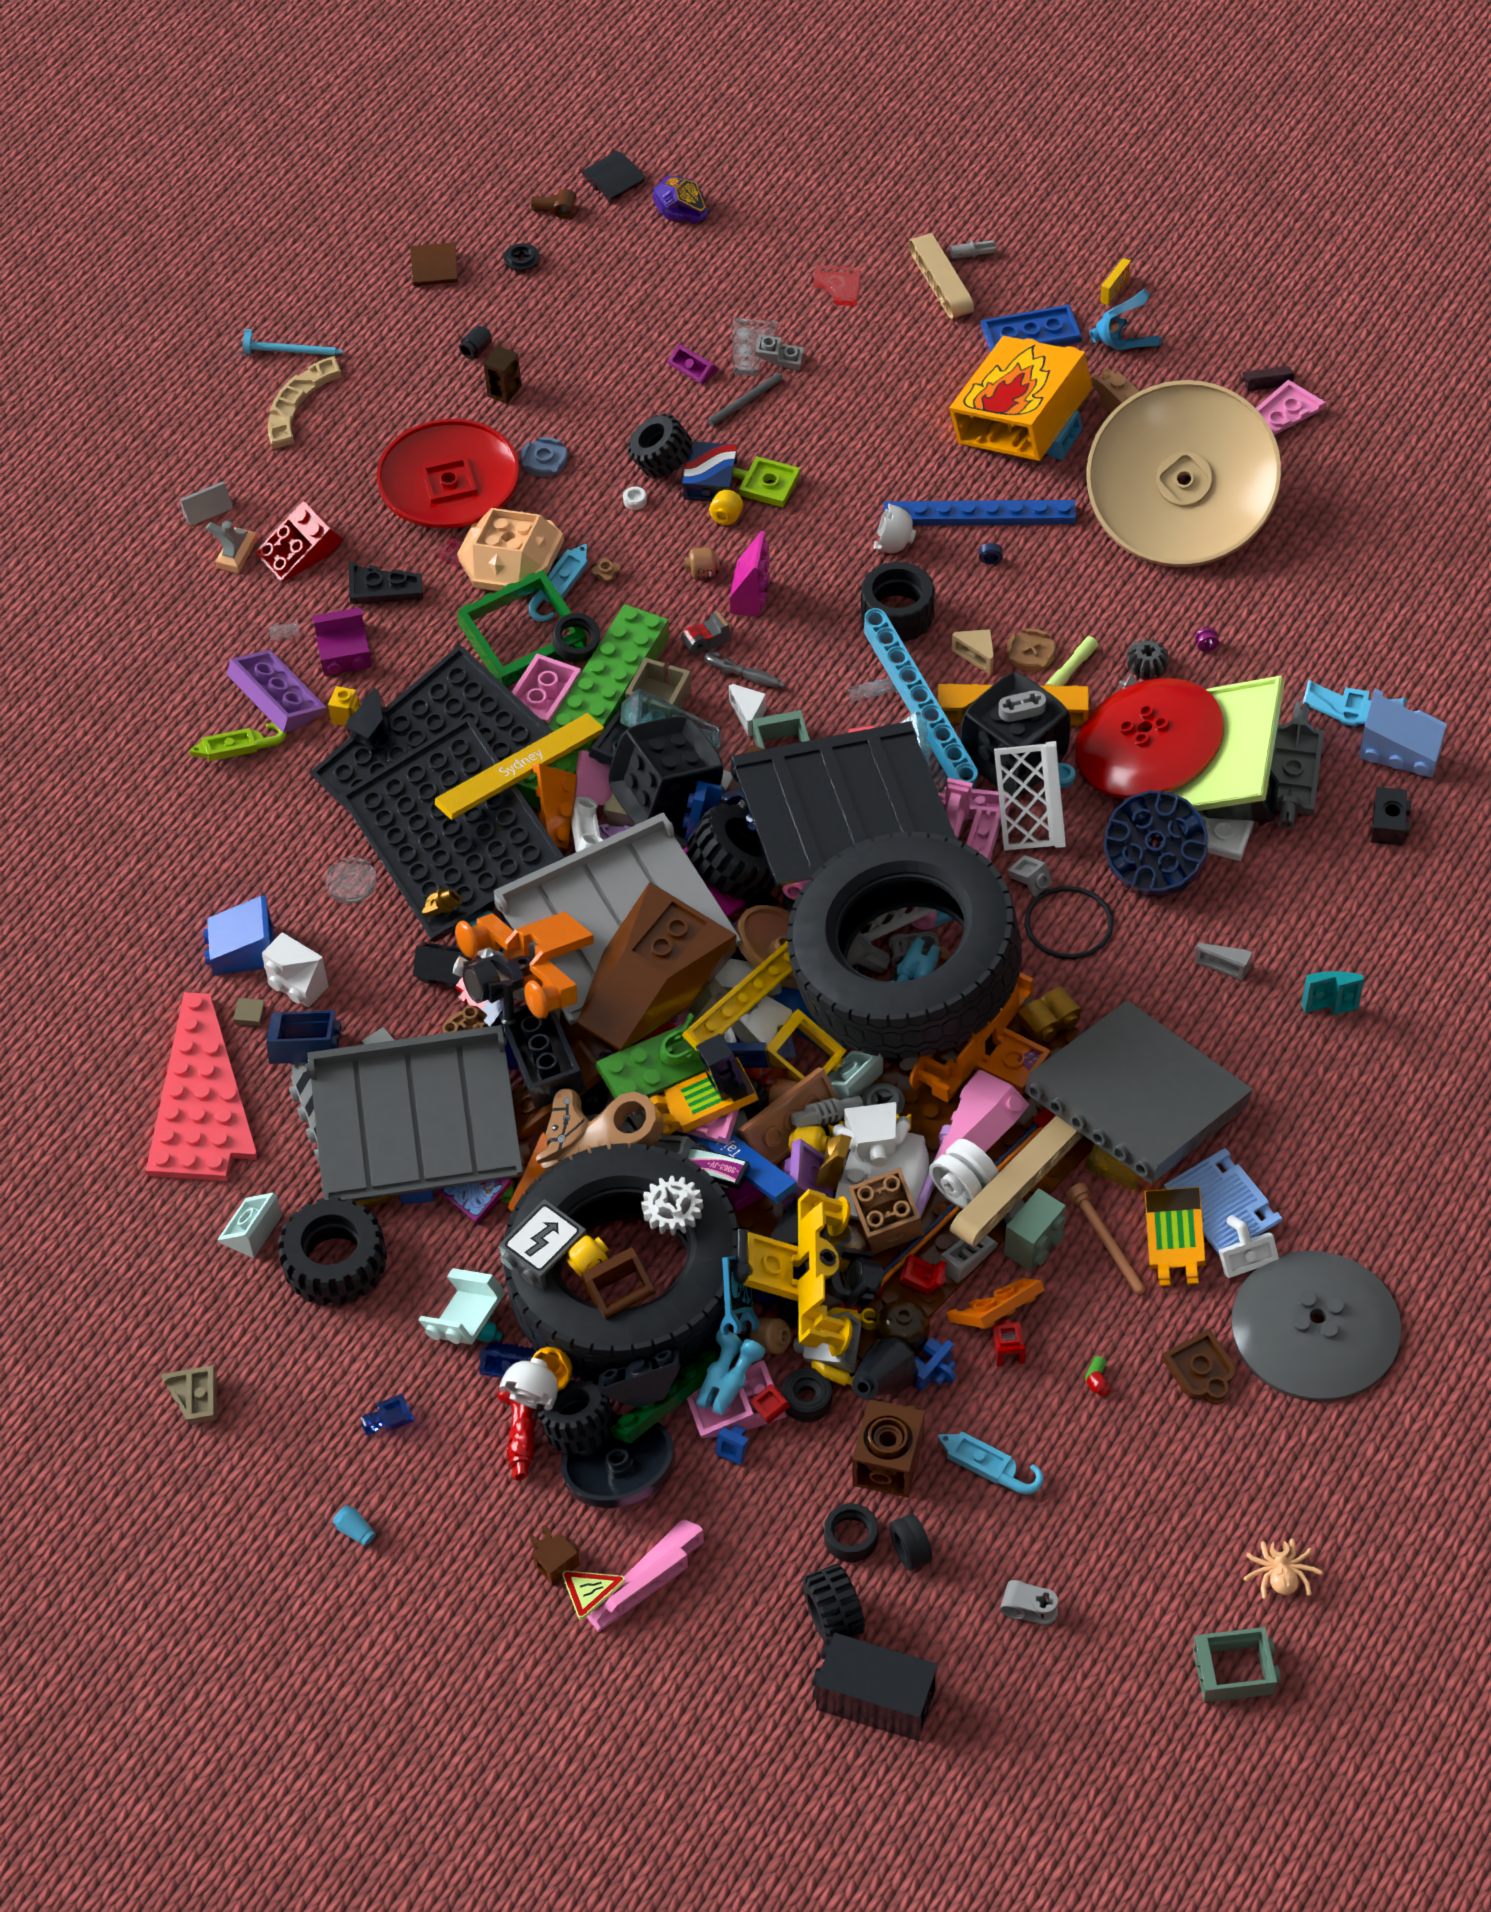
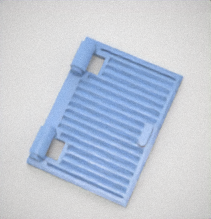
M1226 1148L1164 1184L1166 1189L1200 1187L1204 1237L1218 1254L1220 1249L1240 1243L1237 1230L1227 1224V1218L1230 1215L1236 1216L1247 1224L1250 1238L1259 1236L1283 1221L1278 1212L1274 1213L1270 1209L1269 1201L1240 1165H1235L1232 1162L1230 1153ZM1220 1163L1226 1172L1222 1173L1216 1165ZM1259 1211V1213L1264 1217V1220L1261 1221L1257 1217L1255 1212Z

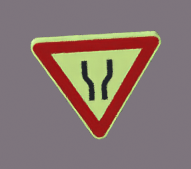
M564 1571L562 1574L579 1620H584L625 1583L624 1577L619 1575Z

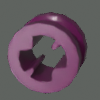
M1213 628L1201 629L1195 635L1197 647L1201 651H1211L1219 645L1217 632Z

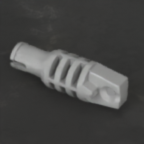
M859 1095L841 1100L830 1098L806 1105L804 1110L791 1114V1121L793 1125L799 1128L805 1126H824L840 1121L844 1116V1109L863 1106V1101Z

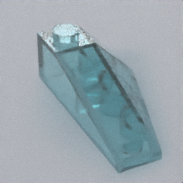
M640 688L622 702L620 723L629 728L637 724L663 718L687 717L701 729L715 750L720 746L719 727Z

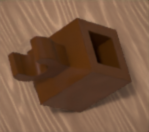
M543 1525L541 1529L545 1535L544 1539L538 1540L533 1534L529 1537L531 1545L537 1549L532 1553L534 1566L553 1586L563 1578L562 1574L564 1571H573L580 1565L578 1557L580 1550L571 1538L566 1540L560 1532L552 1538L550 1529Z

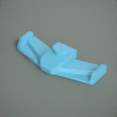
M1308 680L1303 704L1304 702L1309 703L1311 708L1340 720L1343 725L1357 727L1360 724L1366 723L1372 700H1369L1370 691L1345 687L1342 696ZM1407 698L1398 699L1404 702L1403 707L1406 708Z

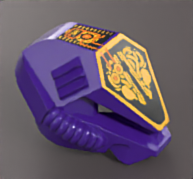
M668 175L654 188L653 200L660 213L668 220H688L690 223L696 224L709 214L700 188L691 179Z

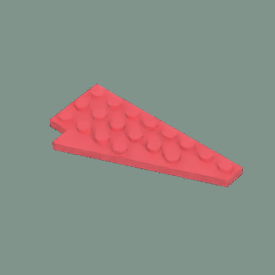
M184 992L146 1173L147 1176L228 1181L232 1158L257 1160V1153L211 996L204 993Z

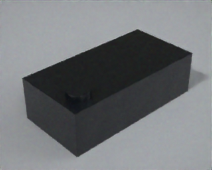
M527 1004L514 1008V1017L517 1019L516 1023L506 1025L501 1022L535 1110L552 1104L555 1094L561 1089H572L578 1094L586 1091L581 1071L555 1010L549 1011L546 1018L539 1019L532 1014ZM503 1013L498 1014L500 1021L503 1018Z

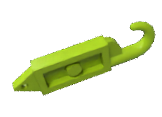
M268 723L266 728L277 730L279 732L278 735L263 738L262 734L258 731L247 728L203 737L200 743L190 749V756L207 758L210 762L254 753L258 749L281 744L285 740L287 733H283L274 723Z

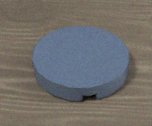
M552 437L536 438V441L526 443L521 451L523 468L529 474L537 477L556 475L567 465V449H565L560 440Z

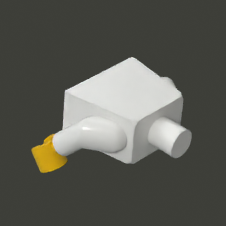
M896 1102L844 1109L845 1126L843 1121H840L835 1126L828 1125L830 1138L840 1134L852 1137L849 1149L854 1150L858 1158L870 1157L873 1166L881 1167L887 1163L886 1155L896 1153V1145L902 1143L907 1132L911 1130V1114H908L906 1117L898 1116L896 1114Z

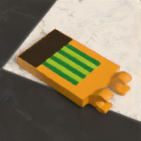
M735 1058L746 1089L724 1101L721 1100L709 1082L706 1072L664 1090L665 1097L658 1095L650 1097L649 1099L663 1114L664 1129L662 1133L670 1135L680 1128L686 1133L759 1100L739 1059Z
M1200 1187L1145 1191L1150 1270L1158 1269L1160 1287L1171 1286L1170 1268L1186 1267L1188 1285L1199 1284L1198 1266H1206Z

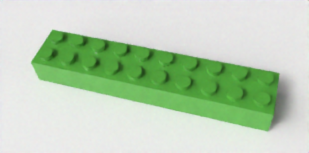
M624 604L548 727L556 731L588 713L605 729L621 706L626 704L625 692L644 658L657 660L670 639L668 619ZM599 736L547 766L575 774L579 751L590 752L591 747ZM533 773L515 785L523 797H526L529 806L541 810L540 797H536L535 787H538L537 773Z

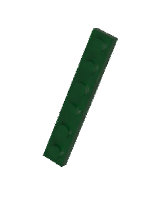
M737 1334L742 1343L745 1339H749L748 1336ZM716 1343L710 1349L703 1351L700 1357L690 1365L683 1367L680 1373L676 1375L664 1400L641 1408H634L628 1414L621 1416L618 1422L609 1428L613 1438L631 1444L702 1387L707 1375V1369L713 1362L719 1360L721 1354L720 1345ZM739 1351L738 1354L734 1357V1359L732 1360V1362H733L736 1358H738V1357L740 1356V1351Z

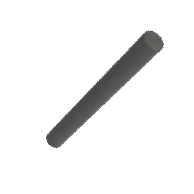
M779 372L707 419L708 424L714 427L781 382L783 376Z

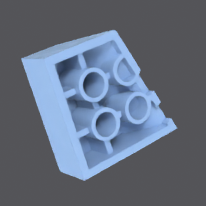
M1375 688L1364 727L1359 758L1433 778L1441 754L1447 723L1420 710L1413 712L1403 707L1404 702L1398 699L1391 701L1382 696V691Z

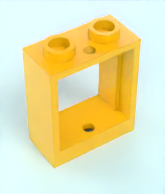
M797 1009L767 1045L770 1063L788 1079L800 1082L805 1078L777 1053V1050L797 1027L831 1056L822 1067L826 1074L831 1070L836 1072L845 1061L841 1057L847 1050Z

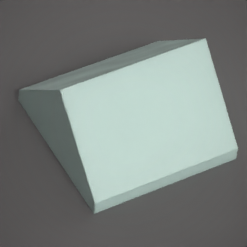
M851 1051L844 1058L845 1061L836 1072L831 1070L827 1076L838 1100L854 1095L860 1096L883 1073V1057H881L880 1053L878 1056L865 1054L862 1051Z
M269 1193L245 1198L217 1241L255 1258L282 1217L277 1195Z

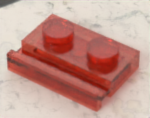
M743 1068L750 1081L753 1082L755 1080L758 1082V1085L759 1080H761V1085H777V1079H788V1069Z

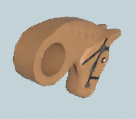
M561 1089L555 1094L551 1117L546 1130L547 1149L536 1156V1161L538 1164L541 1163L543 1169H549L567 1157L572 1160L573 1154L586 1149L589 1153H592L591 1148L607 1145L608 1149H611V1144L627 1143L628 1148H630L631 1143L646 1144L649 1149L651 1145L653 1146L659 1140L664 1129L663 1114L646 1095L629 1092L619 1095L598 1117L589 1121L581 1110L579 1094L572 1089ZM635 1111L646 1112V1120L638 1131L623 1133V1122L630 1113Z

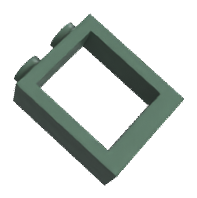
M801 710L752 719L753 738L757 747L765 749L763 741L791 735H798L799 742L810 741Z
M1265 1627L1195 1635L1193 1652L1203 1703L1275 1694L1276 1685L1281 1682L1280 1670L1278 1665H1273L1272 1655H1275L1274 1642L1272 1637H1267ZM1257 1647L1264 1680L1217 1685L1211 1652Z

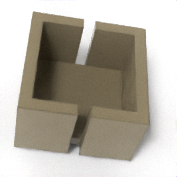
M645 657L625 692L626 705L658 719L677 717L692 690L691 671L670 665L668 667L669 684H667L665 663Z

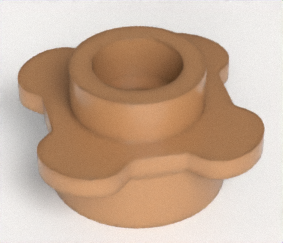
M608 558L600 559V563L592 568V574L597 576L601 582L613 581L616 578V572L620 571V565L612 563Z

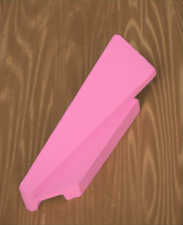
M681 1520L624 1576L625 1583L586 1617L595 1629L600 1632L688 1568L687 1555L704 1543L703 1529L688 1520Z

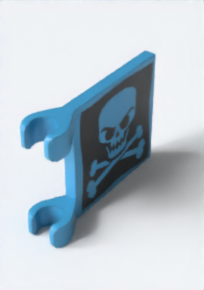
M737 1256L724 1257L722 1262L725 1317L721 1323L720 1331L723 1335L729 1334L728 1326L732 1324L734 1334H740L741 1331L747 1330V1321L751 1322L752 1331H757L760 1324L753 1312L752 1288L737 1283L734 1280L733 1268L737 1262ZM742 1313L740 1320L735 1314Z

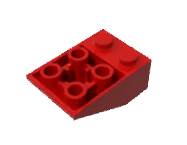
M303 501L255 553L277 578L284 582L327 558L344 539L316 509Z

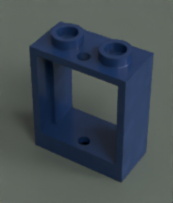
M335 1010L272 1013L266 1040L269 1064L308 1063L307 1053L339 1048L338 1036L342 1034V1026L340 1020L336 1021ZM321 1036H326V1037H323V1038L285 1039V1038H295V1037H321Z

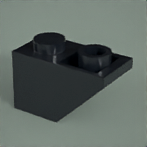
M373 688L370 694L364 697L360 707L348 718L345 725L353 740L374 751L389 733L385 702L376 688Z

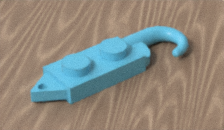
M583 544L573 550L567 549L547 576L562 599L588 566V560L586 559L587 544ZM541 589L538 590L530 601L528 611L534 620L545 622L552 619L555 613L551 612L548 615H540L537 612V608L543 600L549 602Z
M962 1431L960 1434L938 1435L939 1442L947 1452V1459L1024 1495L1033 1494L1042 1487L1044 1481L1043 1473L1037 1466H1030V1469L1036 1475V1480L1031 1484H1025L1014 1478L1016 1464L1011 1456Z

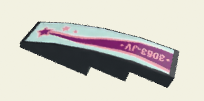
M691 1148L688 1159L711 1175L715 1182L740 1190L751 1168L749 1161L697 1148Z

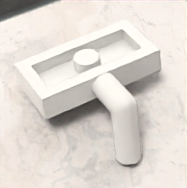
M1230 1215L1227 1218V1224L1237 1230L1240 1243L1219 1250L1226 1277L1237 1276L1279 1259L1274 1237L1271 1233L1268 1232L1250 1238L1248 1226L1245 1222L1234 1215Z

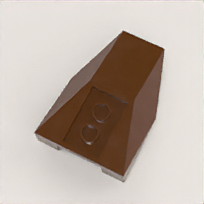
M649 882L603 951L577 1025L620 1052L693 1005L737 951L736 934Z

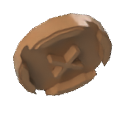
M1023 629L1021 633H1014L1008 640L1007 657L1010 663L1018 669L1039 671L1045 669L1053 662L1056 644L1054 640L1050 639V635L1042 630Z

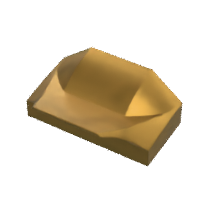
M840 1134L828 1140L823 1165L818 1170L814 1187L826 1186L837 1190L852 1137Z

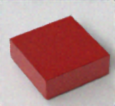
M772 1384L768 1385L749 1401L751 1406L767 1424H770L790 1407L786 1399Z

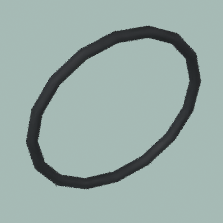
M1060 886L1048 889L1033 899L1026 910L1024 926L1029 939L1041 951L1056 958L1078 959L1090 956L1105 946L1113 933L1114 918L1108 904L1096 893L1082 887ZM1061 891L1081 892L1094 898L1104 908L1108 917L1107 933L1101 943L1089 951L1076 954L1053 951L1044 947L1034 937L1031 930L1030 917L1036 904L1049 894Z

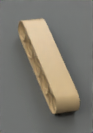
M929 233L910 239V253L949 318L954 319L973 313L974 305L970 294L933 234Z

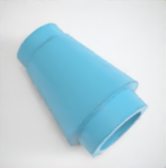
M345 1505L332 1521L336 1525V1530L361 1543L363 1546H367L376 1535L355 1507L351 1508L349 1505Z

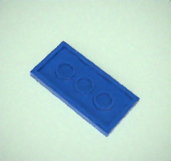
M1070 304L981 320L980 325L990 352L1002 336L1023 340L1034 339L1039 343L1053 346H1063L1082 341V336Z

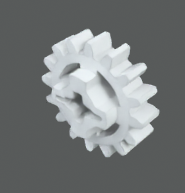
M670 1176L669 1182H665L660 1178V1185H649L650 1192H644V1202H641L644 1219L650 1222L652 1229L659 1226L660 1234L669 1229L671 1235H675L676 1229H680L685 1233L686 1225L696 1226L694 1218L701 1219L703 1201L700 1190H695L693 1182L686 1185L684 1177H681L676 1182L674 1176Z

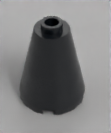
M880 1338L873 1342L867 1349L852 1380V1388L856 1395L868 1400L907 1389L914 1383L918 1375V1368L916 1369L915 1362L917 1358L914 1351L899 1338Z

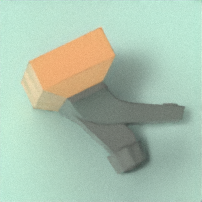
M229 521L222 523V527L210 522L206 529L216 536L223 546L216 560V567L239 573L258 540L257 533L236 527L233 528L232 523Z

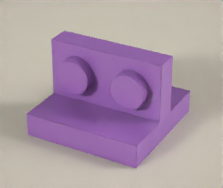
M802 1139L792 1142L791 1157L785 1159L784 1173L795 1180L798 1186L795 1191L782 1200V1207L785 1209L789 1208L795 1197L799 1199L808 1189L824 1193L826 1197L833 1198V1189L826 1186L814 1187L818 1170L823 1165L824 1154Z

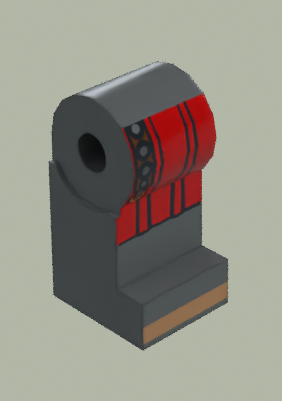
M719 610L710 614L711 619L697 626H690L682 633L681 640L691 654L698 655L731 641L729 623Z

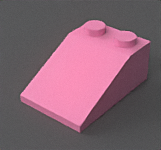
M536 654L512 693L544 723L549 724L581 674V669Z

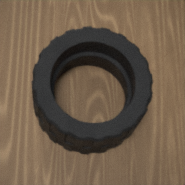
M894 561L876 566L871 572L867 573L861 584L862 623H864L865 614L868 610L878 608L886 613L902 642L914 640L923 635L931 627L932 620L934 619L935 588L932 578L924 569L922 570L919 566L909 564L908 562ZM891 596H904L914 600L916 603L908 607L892 608L881 604L879 601Z

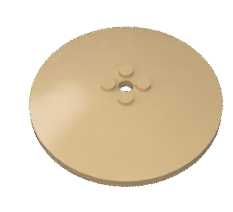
M1193 380L1172 381L1154 385L1136 393L1120 404L1108 416L1097 432L1087 463L1088 494L1093 511L1102 528L1110 538L1130 554L1150 563L1170 567H1193L1212 563L1229 556L1246 545L1260 531L1271 515L1281 482V461L1277 442L1271 428L1259 411L1246 399L1227 388ZM1181 475H1188L1191 477V481L1187 485H1181L1178 483V478Z

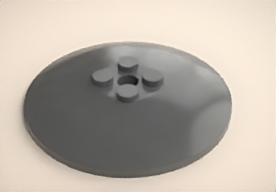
M1299 1251L1278 1256V1260L1257 1268L1247 1277L1234 1301L1231 1318L1232 1335L1238 1353L1246 1366L1269 1387L1287 1396L1306 1401L1330 1402L1343 1400L1363 1393L1374 1386L1392 1366L1401 1339L1400 1315L1389 1290L1379 1278L1364 1266L1334 1253ZM1319 1314L1324 1317L1325 1321L1323 1323H1314L1310 1316Z

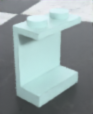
M452 1268L447 1278L457 1289L456 1294L439 1319L421 1316L418 1321L426 1329L425 1333L434 1340L443 1339L455 1344L465 1343L472 1345L506 1292L491 1274Z

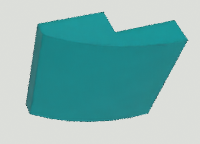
M1338 971L1306 975L1301 1003L1304 1012L1308 1013L1330 1007L1333 1015L1359 1009L1364 977L1361 974Z

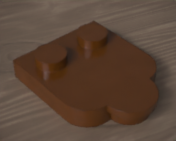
M1210 1328L1162 1354L1161 1359L1188 1397L1193 1399L1204 1398L1212 1404H1221L1228 1399L1230 1395L1229 1383L1234 1377L1235 1366Z

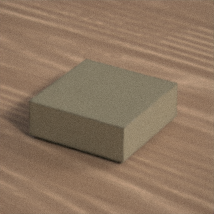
M238 998L233 1019L234 1024L260 1027L265 1009V1001Z

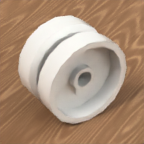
M966 1139L956 1140L946 1150V1155L942 1154L929 1166V1173L937 1188L947 1199L963 1209L999 1174L989 1156L977 1145Z

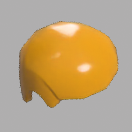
M545 1347L536 1351L532 1358L546 1362L548 1364L547 1368L554 1373L557 1379L558 1391L564 1389L572 1376L570 1357L555 1347Z

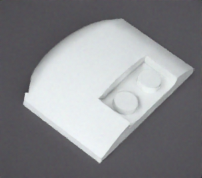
M907 1132L903 1142L896 1145V1153L886 1155L887 1163L881 1167L873 1166L870 1157L860 1159L856 1156L854 1150H850L841 1181L837 1187L835 1199L837 1200L841 1196L848 1199L851 1206V1219L859 1220L848 1187L897 1168H901L913 1201L916 1203L929 1171V1156L924 1136Z

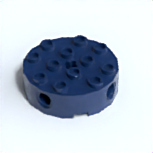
M1148 790L1130 796L1114 810L1105 830L1104 850L1112 873L1124 887L1142 896L1165 897L1183 891L1199 877L1207 861L1209 840L1201 814L1187 799L1168 792ZM1156 840L1161 846L1156 848L1152 845V841Z

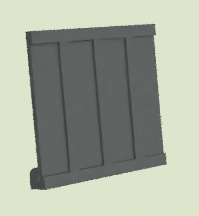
M502 1025L307 1053L308 1063L306 1067L312 1084L324 1201L331 1200V1197H340L341 1201H346V1199L358 1201L522 1177L523 1172L505 1051L507 1039L506 1035H503Z

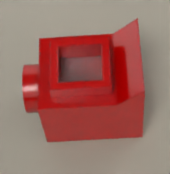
M1002 1320L997 1325H993L992 1342L997 1367L1002 1366L1003 1355L1017 1354L1019 1364H1024L1026 1347L1020 1322L1013 1323L1012 1320Z

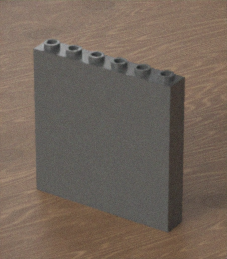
M1126 1000L1030 1072L1024 1092L1152 1184L1247 1108L1253 1088Z

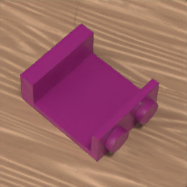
M361 607L313 616L324 676L372 667Z

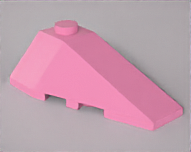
M978 1070L961 1091L957 1111L953 1112L951 1127L948 1134L943 1138L936 1159L942 1154L946 1155V1150L958 1139H966L986 1152L1018 1120L1029 1106V1103L1011 1084L982 1070Z

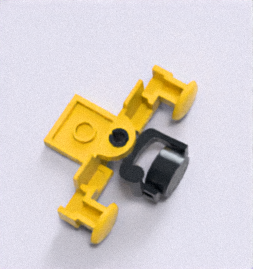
M808 1189L798 1199V1246L748 1232V1263L753 1268V1274L748 1276L743 1285L798 1301L799 1344L817 1348L821 1343H825L829 1346L830 1354L838 1357L844 1354L849 1347L853 1327L849 1317L844 1315L838 1319L827 1316V1306H820L825 1301V1281L831 1297L842 1300L847 1308L855 1306L863 1310L874 1300L881 1288L883 1267L880 1262L870 1260L873 1257L872 1251L841 1245L832 1246L827 1240L820 1237V1231L826 1224L830 1236L840 1235L847 1227L851 1206L846 1197L841 1196L836 1200L826 1197L824 1193ZM809 1257L806 1265L807 1272L799 1280L793 1279V1266L798 1268ZM840 1257L850 1261L845 1271L843 1285L839 1276Z

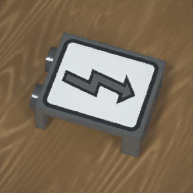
M544 1199L499 1244L500 1259L510 1270L515 1268L519 1271L527 1283L532 1286L536 1284L544 1290L547 1287L545 1274L583 1236H587L586 1229Z

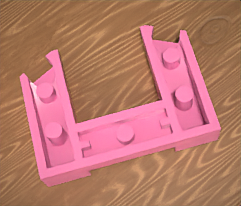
M972 789L968 819L973 820V824L966 844L977 850L979 854L984 855L991 862V855L1000 826L1002 825L998 791ZM1004 795L1005 804H1006V802L1009 800V798ZM1010 804L1006 808V814H1008Z

